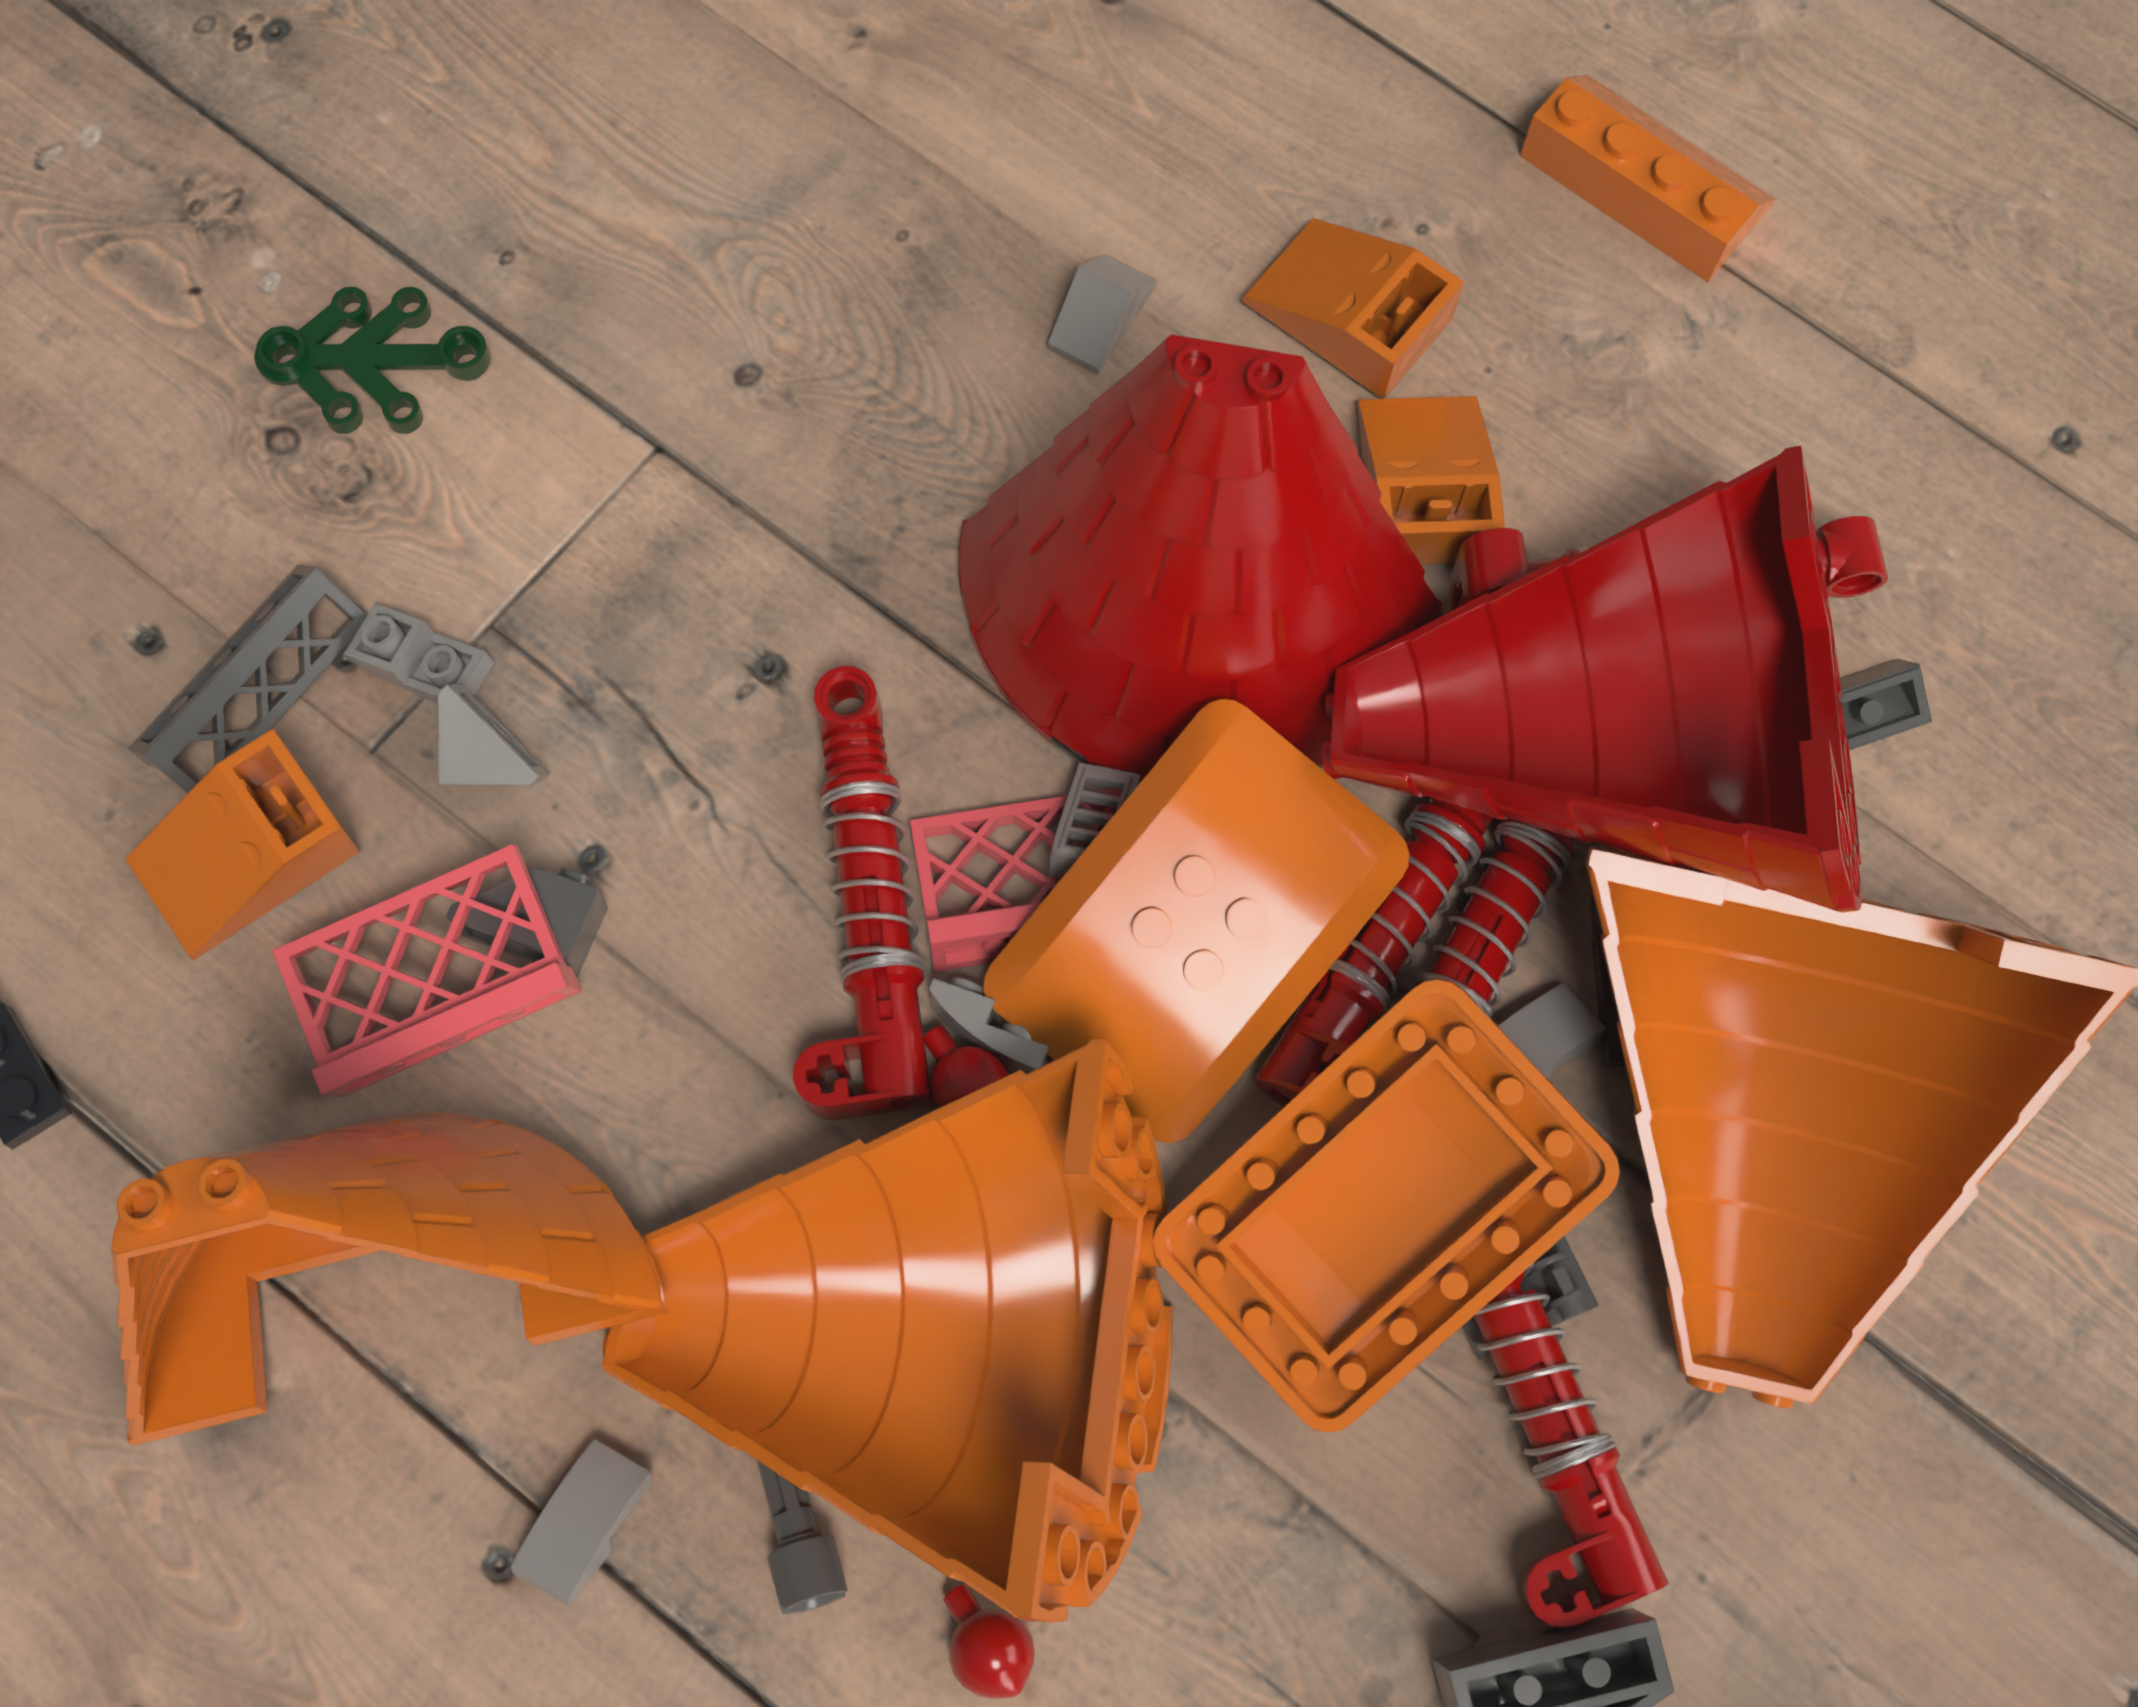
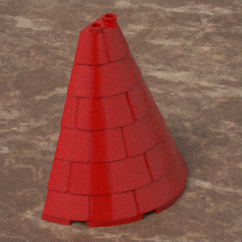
M1170 334L1137 366L1091 402L1088 410L1055 435L1052 447L988 497V504L971 518L962 521L959 543L960 592L963 595L965 609L971 624L969 627L972 642L984 668L1000 693L1020 717L1047 741L1050 742L1055 737L1070 749L1085 756L1087 764L1141 774L1140 782L1198 711L1208 703L1220 699L1235 700L1246 706L1317 766L1323 767L1322 744L1326 740H1331L1332 731L1327 719L1325 700L1327 693L1334 692L1336 668L1439 618L1443 602L1435 597L1425 582L1424 568L1381 504V490L1358 456V448L1326 400L1303 356Z
M1802 446L1784 448L1785 450L1781 454L1727 483L1719 480L1572 558L1562 556L1491 594L1485 593L1420 628L1337 667L1334 692L1327 693L1325 700L1327 719L1332 729L1331 740H1326L1322 744V758L1326 774L1330 775L1333 779L1345 777L1420 798L1426 795L1500 820L1510 818L1585 843L1594 841L1670 866L1678 867L1682 865L1762 891L1770 889L1836 912L1860 911L1862 905V883L1859 871L1861 854L1852 764L1841 703L1843 694L1822 556L1819 555L1813 519L1814 510Z

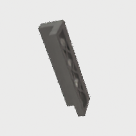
M297 565L128 749L147 765L160 770L188 794L198 783L172 762L182 750L193 741L213 740L215 766L268 732L354 638L367 614L317 567ZM325 596L348 619L331 637L310 638L309 612ZM297 626L298 639H285ZM310 646H322L311 658ZM298 647L299 672L289 683L267 684L266 659L276 648ZM255 672V685H243ZM280 692L268 705V693ZM256 693V720L246 730L224 731L223 706L234 694ZM212 719L213 731L200 732L204 728V726ZM237 739L236 742L226 751L225 740Z

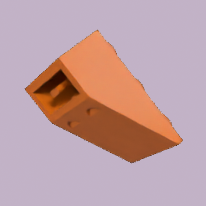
M1313 218L1243 296L1242 302L1381 399H1385L1453 320L1464 281L1416 248Z
M1477 396L1358 399L1357 407L1362 462L1382 492L1381 504L1405 538L1420 564L1455 563L1461 544L1465 539L1484 530L1505 528L1500 475Z
M272 728L217 763L138 844L125 860L189 957L194 961L360 851L292 753Z

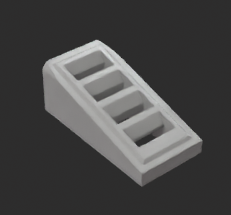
M1079 762L1050 852V877L1061 879L1086 849L1072 845L1073 839L1091 843L1100 832L1098 830L1078 827V821L1105 826L1114 815L1082 808L1083 802L1117 808V811L1140 783L1141 774ZM1088 783L1122 790L1121 796L1087 790Z

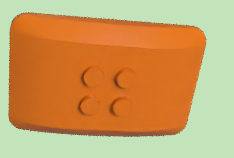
M1227 699L1210 702L1198 711L991 963L984 976L983 990L985 997L995 1000L993 1009L1011 1025L1023 1027L1030 1034L1032 1041L1048 1046L1047 1054L1054 1060L1089 1043L1090 1039H1106L1120 1056L1134 1082L1132 1094L1123 1095L1131 1116L1148 1118L1153 1138L1158 1142L1174 1143L1184 1140L1199 1126L1249 1067L1402 879L1409 864V850L1406 841L1398 831L1330 775L1326 774L1324 770L1246 706L1235 700Z
M1440 978L1425 980L1408 992L1163 1218L1155 1230L1153 1239L1155 1256L1169 1275L1304 1423L1314 1430L1325 1433L1337 1432L1356 1421L1601 1204L1617 1186L1620 1173L1618 1157L1610 1144L1464 989L1453 981Z

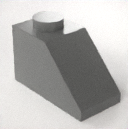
M540 868L531 870L529 874L567 966L573 967L578 978L608 908L599 890L595 888L596 882L580 872L561 868L557 875ZM513 878L478 893L475 901L506 912L516 888ZM460 902L450 906L446 915L450 923L453 921ZM522 904L517 917L530 922L525 907ZM472 907L460 936L492 946L502 919ZM514 924L503 951L533 962L544 958L545 956L535 932Z

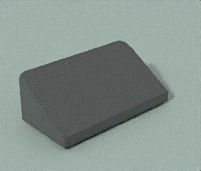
M1895 659L1840 678L1843 694L1841 703L1850 750L1932 722L1920 663Z

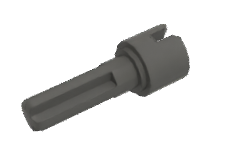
M757 1460L778 1544L772 1548L773 1552L767 1556L782 1614H795L813 1610L845 1597V1592L848 1589L834 1536H827L824 1531H818L808 1492L799 1489Z

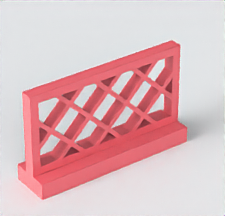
M1111 788L1096 792L1121 796L1122 790ZM1068 795L910 820L934 972L992 963L1060 881L1059 878L1046 877L1025 864L1024 861L1040 841L1052 847L1055 833L1050 829L1062 816ZM1083 802L1082 808L1095 811L1104 810L1103 812L1115 814L1117 809ZM1014 824L1030 834L1013 856L988 841V838L998 826ZM1092 824L1089 829L1101 831L1104 826ZM953 834L966 842L967 845L951 865H948L928 852L926 838ZM1079 841L1076 846L1087 848L1090 843ZM978 851L1004 866L987 888L961 873ZM931 870L941 876L934 885ZM1015 873L1041 889L1028 904L1014 906L998 896V893ZM952 883L977 898V901L967 913L939 918L937 901ZM988 906H990L991 908H993V909H991V910H986V908H987Z
M514 844L272 950L317 1064V1068L311 1070L320 1094L327 1096L345 1097L582 992L573 967L567 966L519 847ZM504 866H508L516 885L506 912L475 901L485 875ZM468 883L463 896L450 891ZM439 895L460 902L445 939L415 927L425 902ZM522 904L525 907L530 922L517 917ZM472 907L502 919L488 955L457 944ZM408 909L403 922L391 918V916ZM380 921L400 929L385 965L355 954L366 927ZM514 924L535 932L545 956L544 958L522 968L499 960ZM412 934L442 946L427 982L397 970ZM347 936L343 948L330 944ZM319 948L339 955L325 991L305 984L296 958ZM454 951L484 962L474 989L461 995L439 987ZM352 961L381 972L367 1008L337 997ZM496 967L510 972L491 981ZM393 978L424 989L413 1016L400 1022L379 1014ZM436 994L449 999L431 1007ZM310 995L321 999L317 1010H315ZM333 1005H337L362 1015L363 1018L353 1042L332 1051L323 1029ZM375 1021L388 1026L370 1034Z

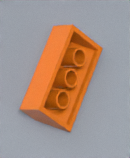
M1589 75L1566 77L1532 117L1520 157L1707 282L1722 267L1775 200V198Z

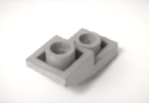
M374 603L343 654L349 661L365 670L437 704L438 693L447 684H462L475 697L494 664V661L484 650L434 633L424 620Z
M933 978L929 988L931 1008L963 1043L982 1047L994 1053L1002 1060L1010 1074L1019 1070L1027 1074L1047 1064L1048 1046L1033 1041L1026 1029L1019 1025H1011L1010 1023H1004L1001 1029L992 1026L995 1019V1010L993 1009L995 1000L985 997L982 986L962 978H951L950 983Z
M1563 983L1538 997L1498 1025L1547 1079H1549L1556 1067L1597 1045L1606 1030V1027Z
M593 1439L565 1476L536 1520L511 1565L512 1573L569 1607L611 1553L610 1538L651 1487L650 1471Z

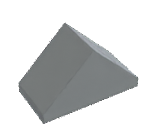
M1107 254L1079 266L1049 338L1048 349L1099 375L1154 291L1157 280Z
M447 684L438 693V785L530 786L542 782L550 774L462 684Z

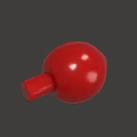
M943 1025L931 1029L924 1036V1044L938 1062L933 1069L930 1080L931 1095L937 1109L1008 1076V1071L1002 1060L994 1053L977 1046L966 1045L959 1047Z
M966 1584L955 1587L943 1598L944 1603L958 1624L957 1629L953 1633L949 1649V1662L954 1676L964 1688L979 1697L1001 1699L1019 1695L1034 1666V1642L1027 1626L1019 1618L1013 1617V1615L1005 1610L995 1608L982 1610Z

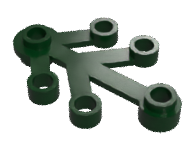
M356 287L342 288L334 294L329 306L299 330L287 326H278L267 330L259 338L254 354L256 367L264 379L280 386L296 384L322 409V414L329 427L339 434H349L357 430L362 424L363 412L353 395L346 392H337L317 370H342L382 408L383 415L393 431L400 434H408L417 430L423 422V412L419 403L412 394L400 392L378 370H446L450 376L456 379L471 381L482 376L490 364V352L483 335L475 328L469 326H457L449 329L440 338L438 344H383L402 327L419 328L430 319L431 308L426 295L416 287H404L398 290L393 295L391 304L371 320L372 308L365 293ZM360 303V307L354 312H343L347 305ZM410 303L420 304L418 309L413 312L406 313L402 311ZM342 326L351 329L360 328L342 344H323ZM295 355L291 360L279 363L284 356ZM465 355H475L468 362L458 363L459 359ZM347 407L352 409L350 414L344 418L338 419L333 417L336 411L341 408ZM408 407L412 409V412L405 418L399 419L394 417L395 412L401 408Z

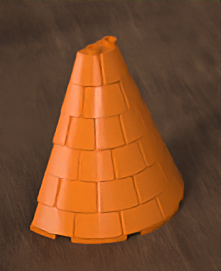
M1590 846L1585 864L1587 865L1586 869L1603 933L1600 935L1619 1019L1616 1026L1635 1104V1110L1633 1111L1652 1193V1196L1649 1197V1202L1668 1279L1665 1289L1681 1373L1686 1375L1685 1381L1688 1384L1709 1392L1725 1393L1727 1385L1752 1390V1397L1756 1400L1780 1408H1792L1794 1400L1814 1404L1864 1340L1866 1333L1924 1266L1922 1263L1924 1258L1979 1194L1977 1186L2091 1049L2089 1041L2130 995L2132 989L2138 986V968L2098 956L2079 955L2080 953L2066 950L2061 946L1931 914L1918 913L1917 915L1908 913L1907 910L1862 899L1860 911L1840 913L1770 889L1767 891L1758 890L1682 865L1674 867L1616 848L1605 847L1604 849Z
M1090 1039L1089 1043L1027 1074L1019 1070L867 1143L858 1139L785 1175L779 1173L702 1211H698L643 1235L661 1279L668 1313L610 1327L604 1336L602 1347L604 1357L602 1367L604 1372L661 1406L677 1411L729 1447L746 1452L799 1489L817 1494L871 1531L888 1537L947 1577L963 1581L1013 1615V1617L1029 1622L1042 1623L1068 1620V1606H1091L1107 1588L1130 1548L1143 1514L1139 1505V1496L1134 1486L1137 1472L1155 1471L1169 1393L1173 1341V1306L1163 1304L1162 1290L1156 1273V1267H1162V1265L1155 1256L1153 1245L1155 1230L1163 1218L1168 1215L1158 1153L1148 1118L1131 1116L1123 1098V1095H1131L1134 1087V1082L1126 1066L1106 1039Z
M446 1112L399 1114L324 1130L315 1134H306L268 1142L252 1148L187 1159L164 1168L154 1174L152 1179L142 1178L131 1182L123 1189L117 1201L119 1218L113 1233L111 1253L114 1283L119 1288L117 1327H121L120 1360H124L123 1383L126 1386L127 1442L132 1445H138L268 1412L257 1285L259 1281L379 1251L465 1269L474 1274L519 1282L526 1339L536 1346L668 1313L661 1279L643 1236L637 1229L635 1230L625 1211L617 1202V1197L585 1164L547 1139L500 1120Z

